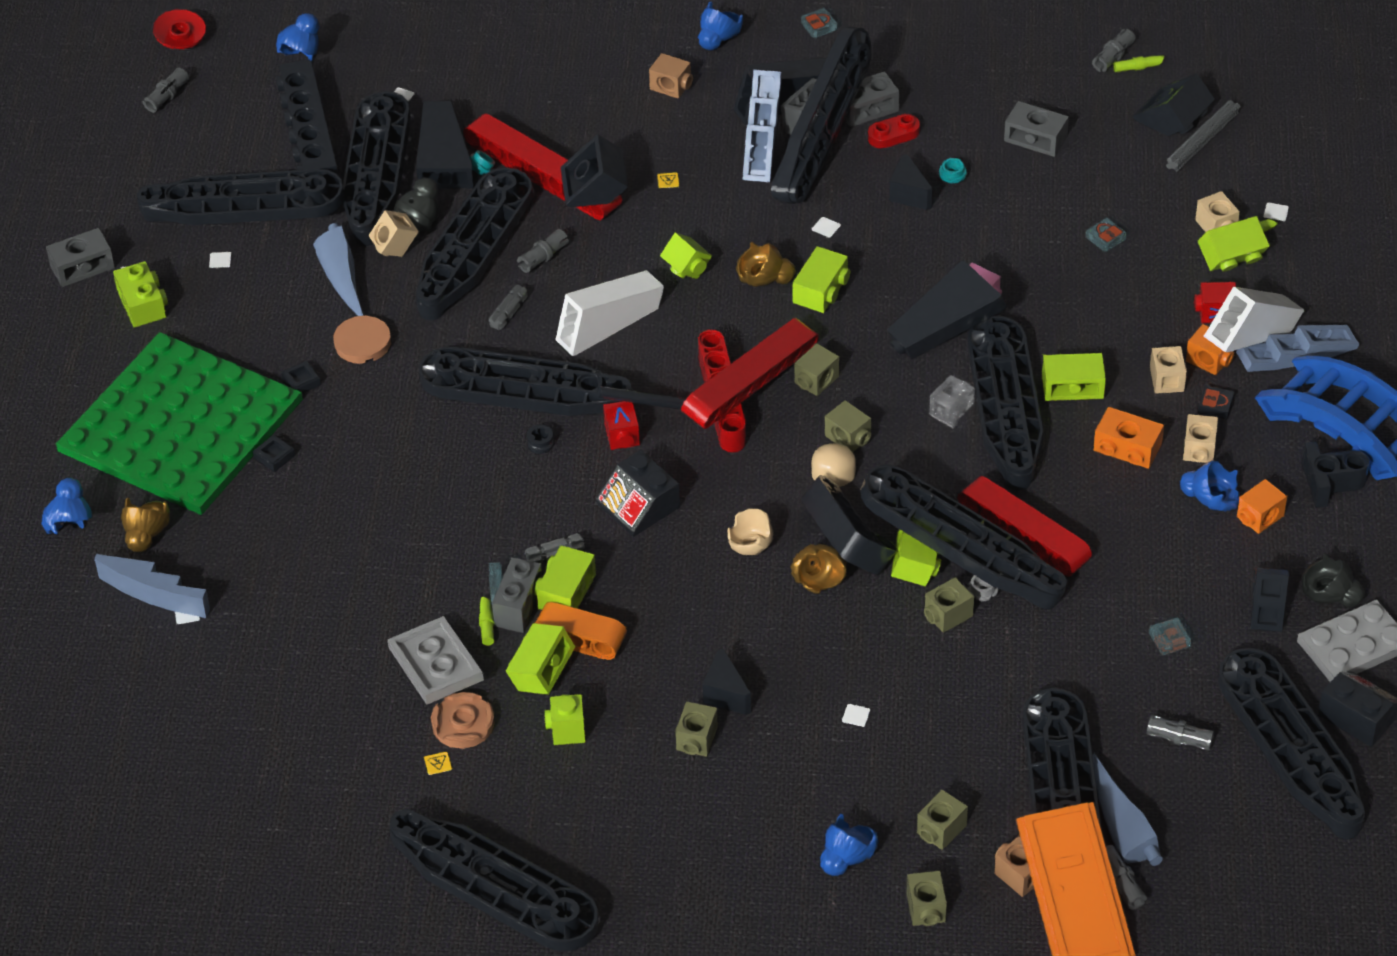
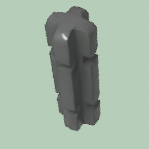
M518 284L511 289L510 294L497 307V311H494L489 317L490 327L501 330L506 325V321L513 316L520 307V304L527 298L528 294L525 287H521Z
M576 533L568 536V539L563 537L543 543L539 548L537 546L527 548L525 556L527 561L542 563V559L548 561L552 555L555 556L560 545L582 551L585 548L584 540L580 534Z

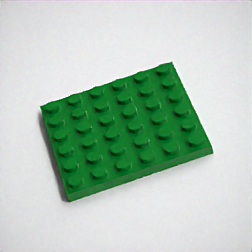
M159 332L56 443L57 451L202 515L252 459L253 451L268 440L302 402V392Z

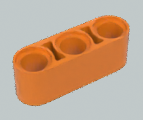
M555 602L546 603L535 622L536 624L563 626L576 646L573 651L605 660L615 658L627 634L626 627L618 620Z

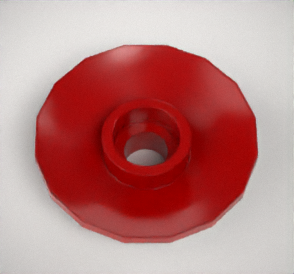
M175 9L167 11L160 15L153 24V34L156 40L163 46L172 49L194 47L202 41L206 33V25L203 19L196 13L188 10Z

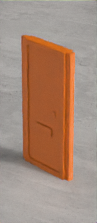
M1083 803L1017 818L1018 830L1052 956H1135L1094 803Z

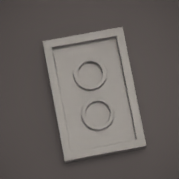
M1374 600L1299 633L1297 642L1331 682L1339 672H1354L1358 674L1396 657L1397 623L1378 600Z
M444 616L387 639L390 651L426 704H430L484 680L481 669Z

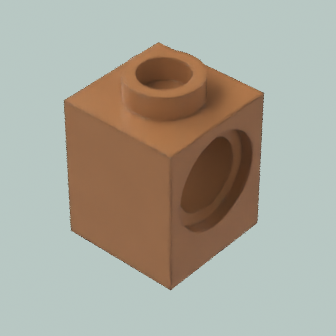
M663 53L660 54L649 69L650 90L678 99L685 90L690 88L693 81V75L690 72V62Z
M1018 836L1011 843H1005L997 850L994 874L1020 896L1024 897L1034 889L1021 837Z

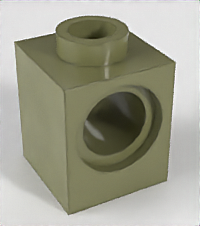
M817 343L794 363L795 384L816 396L822 393L839 377V356Z
M845 400L825 415V436L834 443L847 446L854 452L859 447L865 446L870 440L871 418Z
M956 577L925 594V617L943 633L973 617L974 596Z
M686 701L676 728V750L690 755L707 757L718 728L717 708Z
M941 790L918 813L917 834L925 842L934 844L943 850L967 826L968 806L944 790Z
M940 871L907 874L906 894L912 925L932 926L937 923L946 922L947 903Z

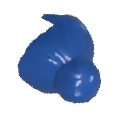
M709 2L707 8L701 14L700 24L702 30L698 35L699 44L702 48L710 51L717 49L722 41L729 40L738 35L743 24L742 14L720 12L712 8V2Z
M309 13L298 16L296 24L286 27L278 34L276 40L277 52L285 55H295L302 52L312 62L314 55H316L319 49L317 32L320 25L317 17Z
M1210 461L1197 471H1188L1181 477L1180 487L1182 492L1188 497H1196L1200 503L1209 509L1226 512L1236 509L1239 504L1240 493L1236 490L1238 486V470L1230 472L1218 461Z
M65 478L56 486L57 496L44 508L41 525L46 534H58L57 531L63 527L65 522L78 524L79 527L85 528L83 520H89L93 517L91 507L85 498L82 497L83 488L81 483L77 479Z
M839 814L836 822L831 824L826 831V849L820 856L821 868L828 875L839 876L847 871L848 866L862 863L866 859L871 858L879 844L877 832L871 827L862 825L850 828L849 824L844 821V814Z

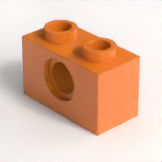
M1108 407L1095 430L1093 450L1149 469L1162 446L1164 425Z

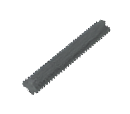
M1232 100L1223 105L1167 158V168L1179 171L1239 113L1240 105L1238 103L1234 104Z

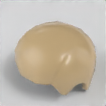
M838 443L824 444L818 447L812 456V478L816 480L819 475H823L836 483L838 487L845 486L855 478V455L847 446Z
M747 509L737 513L733 528L727 529L728 540L732 550L741 555H758L773 540L770 518L761 509Z

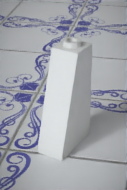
M646 270L567 293L564 299L556 341L572 356L583 352L657 310L664 286Z
M1233 287L1204 337L1225 352L1235 351L1265 342L1269 334H1290L1304 309L1282 294Z

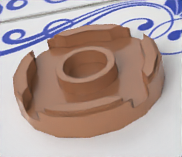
M366 315L345 320L336 328L333 335L337 354L342 359L357 364L366 363V360L372 358L374 361L380 359L388 352L391 345L390 329L385 322L376 317Z
M459 692L448 695L444 698L445 701L440 704L437 703L433 708L431 715L433 733L441 743L449 747L461 749L474 747L485 741L493 731L495 720L492 706L489 702L487 704L486 701L482 700V696L476 693Z

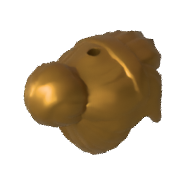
M750 242V248L737 260L736 271L740 281L754 287L764 286L773 281L786 284L793 279L796 273L794 264L787 258H782L778 249L770 243L758 246L754 242Z
M126 498L121 520L126 531L125 542L130 550L144 552L151 546L152 538L163 531L168 525L170 509L166 501H152L137 507L131 504L129 498Z
M810 544L793 558V562L790 565L791 575L797 583H802L803 587L808 591L820 594L822 590L833 588L843 581L846 576L847 561L839 555L833 546Z

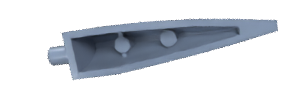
M332 223L328 226L329 231L319 236L313 243V246L326 276L337 293L358 316H364L357 295L355 261L342 226Z
M1093 754L1099 806L1106 827L1121 859L1126 863L1141 862L1148 859L1152 866L1160 864L1162 857L1160 855L1157 835L1145 815L1118 788L1096 754Z

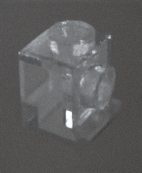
M950 375L930 395L929 415L954 428L957 425V420L974 404L975 388L967 382Z

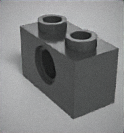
M1018 101L1005 121L1004 141L1055 157L1067 138L1069 116Z
M99 228L46 246L50 267L62 287L115 268L111 248Z

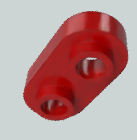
M902 114L876 122L868 128V142L876 148H888L913 140L920 133V121L913 115Z

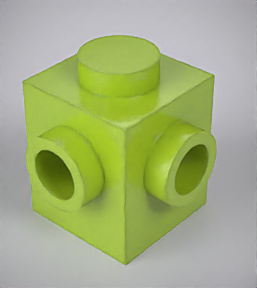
M676 232L660 255L672 266L670 270L675 275L681 278L689 276L698 279L700 274L704 272L707 263L712 257L691 237Z
M565 694L550 697L551 710H544L546 729H552L554 745L585 743L582 694Z

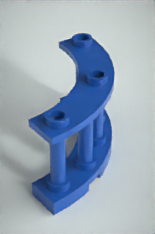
M1296 357L1292 360V363L1298 373L1282 389L1263 390L1255 397L1269 421L1288 420L1300 422L1304 419L1313 422L1316 429L1334 439L1340 436L1353 447L1351 451L1365 453L1370 460L1369 471L1375 480L1397 477V439L1387 448L1373 434V431L1388 416L1397 423V391L1376 377L1374 373L1329 357ZM1304 383L1306 385L1316 383L1308 392L1302 393L1297 391ZM1330 385L1350 390L1336 405H1332L1319 398ZM1361 396L1379 407L1365 423H1360L1346 413Z

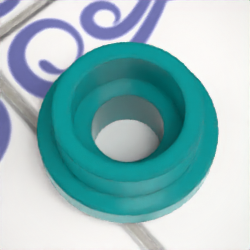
M477 150L475 154L469 156L472 169L476 173L483 175L493 170L492 167L495 162L485 152Z
M956 158L946 159L939 168L940 178L948 183L961 182L967 175L964 163Z

